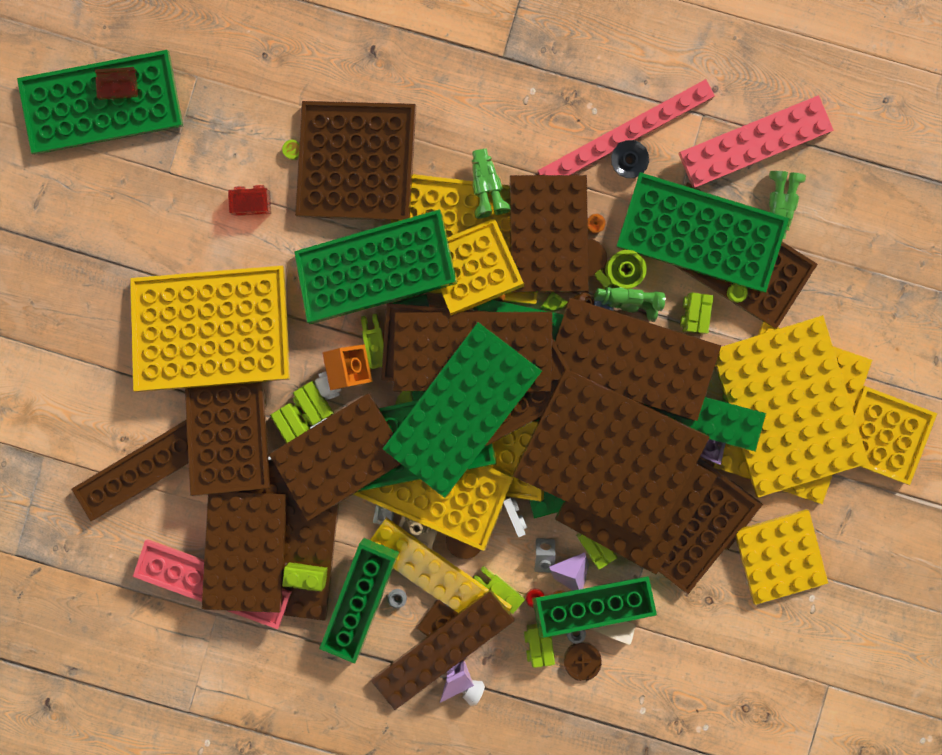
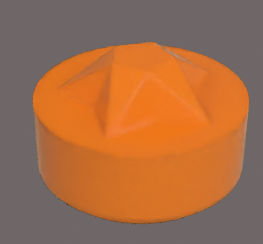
M592 214L589 216L588 230L590 232L599 233L605 228L606 221L602 215Z

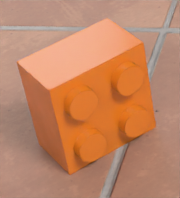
M365 344L322 352L330 390L372 382Z

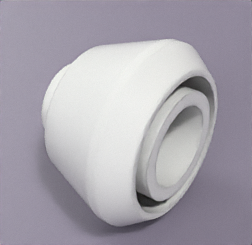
M472 680L474 686L461 693H463L464 700L470 706H475L483 694L485 685L482 681Z

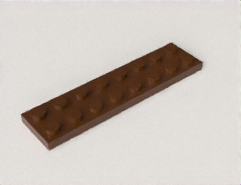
M183 421L71 489L91 522L189 464L187 421Z
M490 589L375 675L371 682L392 708L396 710L513 623L515 618Z

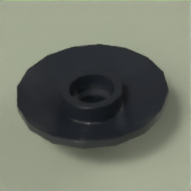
M625 140L614 148L611 155V164L614 171L620 176L636 178L640 172L644 173L647 169L649 153L640 142ZM627 157H630L632 159L631 164H628L626 162Z

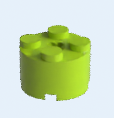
M633 250L617 252L608 260L605 266V276L610 280L614 288L632 289L638 286L645 278L647 271L644 259ZM624 266H626V269L630 271L626 275L623 271H621V269L624 268Z

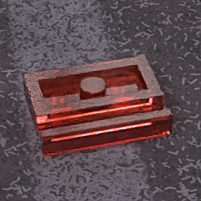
M134 67L95 70L97 98L102 100L138 97L136 69Z

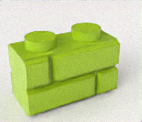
M690 292L687 294V297L684 296L683 308H685V316L682 315L680 320V327H683V332L709 333L713 295Z
M314 381L293 392L295 397L292 399L298 408L301 407L304 414L302 416L307 424L311 423L313 426L334 414L328 402L319 393Z
M289 403L270 414L286 443L310 429V425L306 421L303 422L300 417L302 415L300 408L293 405V403Z
M580 533L576 535L598 570L618 558L616 553Z
M289 562L284 569L283 586H293L294 588L322 592L326 585L328 569L326 567Z
M537 624L527 625V631H524L525 643H529L530 650H526L527 662H531L533 668L555 665L552 636L541 638L539 637Z

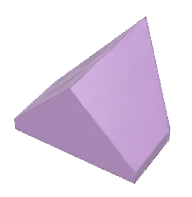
M709 439L700 457L721 465L725 443Z
M584 552L549 568L555 580L571 590H578L584 588L589 562Z
M465 661L459 662L447 671L448 675H446V683L440 703L474 686Z

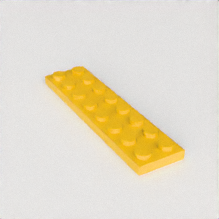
M387 517L370 539L373 542L398 551L399 555L393 569L458 613L489 590ZM496 595L507 610L510 611L512 605Z

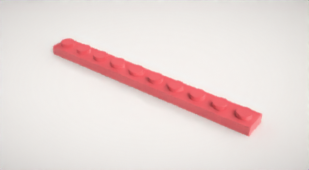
M705 79L548 164L537 172L539 175H572L613 153L614 148L619 143L625 140H637L714 98L715 95Z

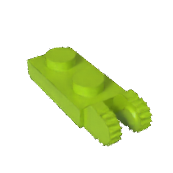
M377 313L373 314L372 317L375 327L372 330H368L367 318L361 316L363 341L370 369L382 367L384 340Z
M483 566L481 568L482 572L491 580L486 583L477 575L473 579L489 590L491 589L496 595L512 605L510 612L514 614L525 598L497 574H493Z

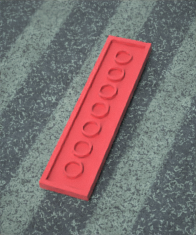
M818 95L683 150L678 154L694 189L834 130Z
M148 539L145 540L133 577L202 602L204 559ZM282 588L280 613L228 612L279 629L292 591Z

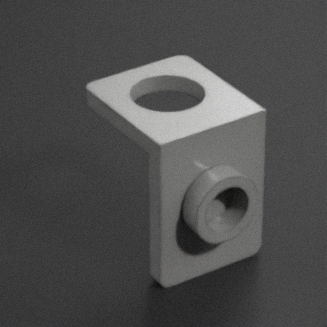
M536 539L535 572L551 573L549 567L555 564L556 556L554 539ZM546 543L549 544L551 548L549 550H543L541 549L540 545Z

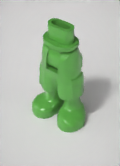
M487 149L473 151V160H471L473 164L474 195L479 197L480 200L479 206L474 212L475 217L482 219L492 214L488 193L492 195L494 214L502 215L510 212V205L503 201L499 193L503 189L502 184L496 173L492 158L488 156Z
M770 171L769 178L775 181V192L770 193L769 198L770 212L789 218L783 237L785 239L786 232L790 230L789 227L792 223L794 212L798 207L799 196L796 194L800 183L805 182L806 175L794 172L789 173L788 192L784 194L788 172Z
M607 287L605 290L598 288L594 295V300L602 302V305L632 313L637 312L638 308L646 311L647 319L652 322L656 321L658 311H662L665 306V294L657 291L643 292V290Z

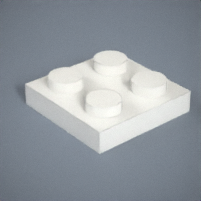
M506 496L503 503L518 537L526 535L524 529L527 526L523 516H518L516 512L519 510L515 498Z

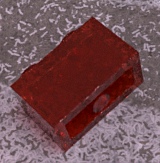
M255 185L253 189L236 186L234 190H228L229 213L231 215L271 214L270 190L265 188L264 185Z

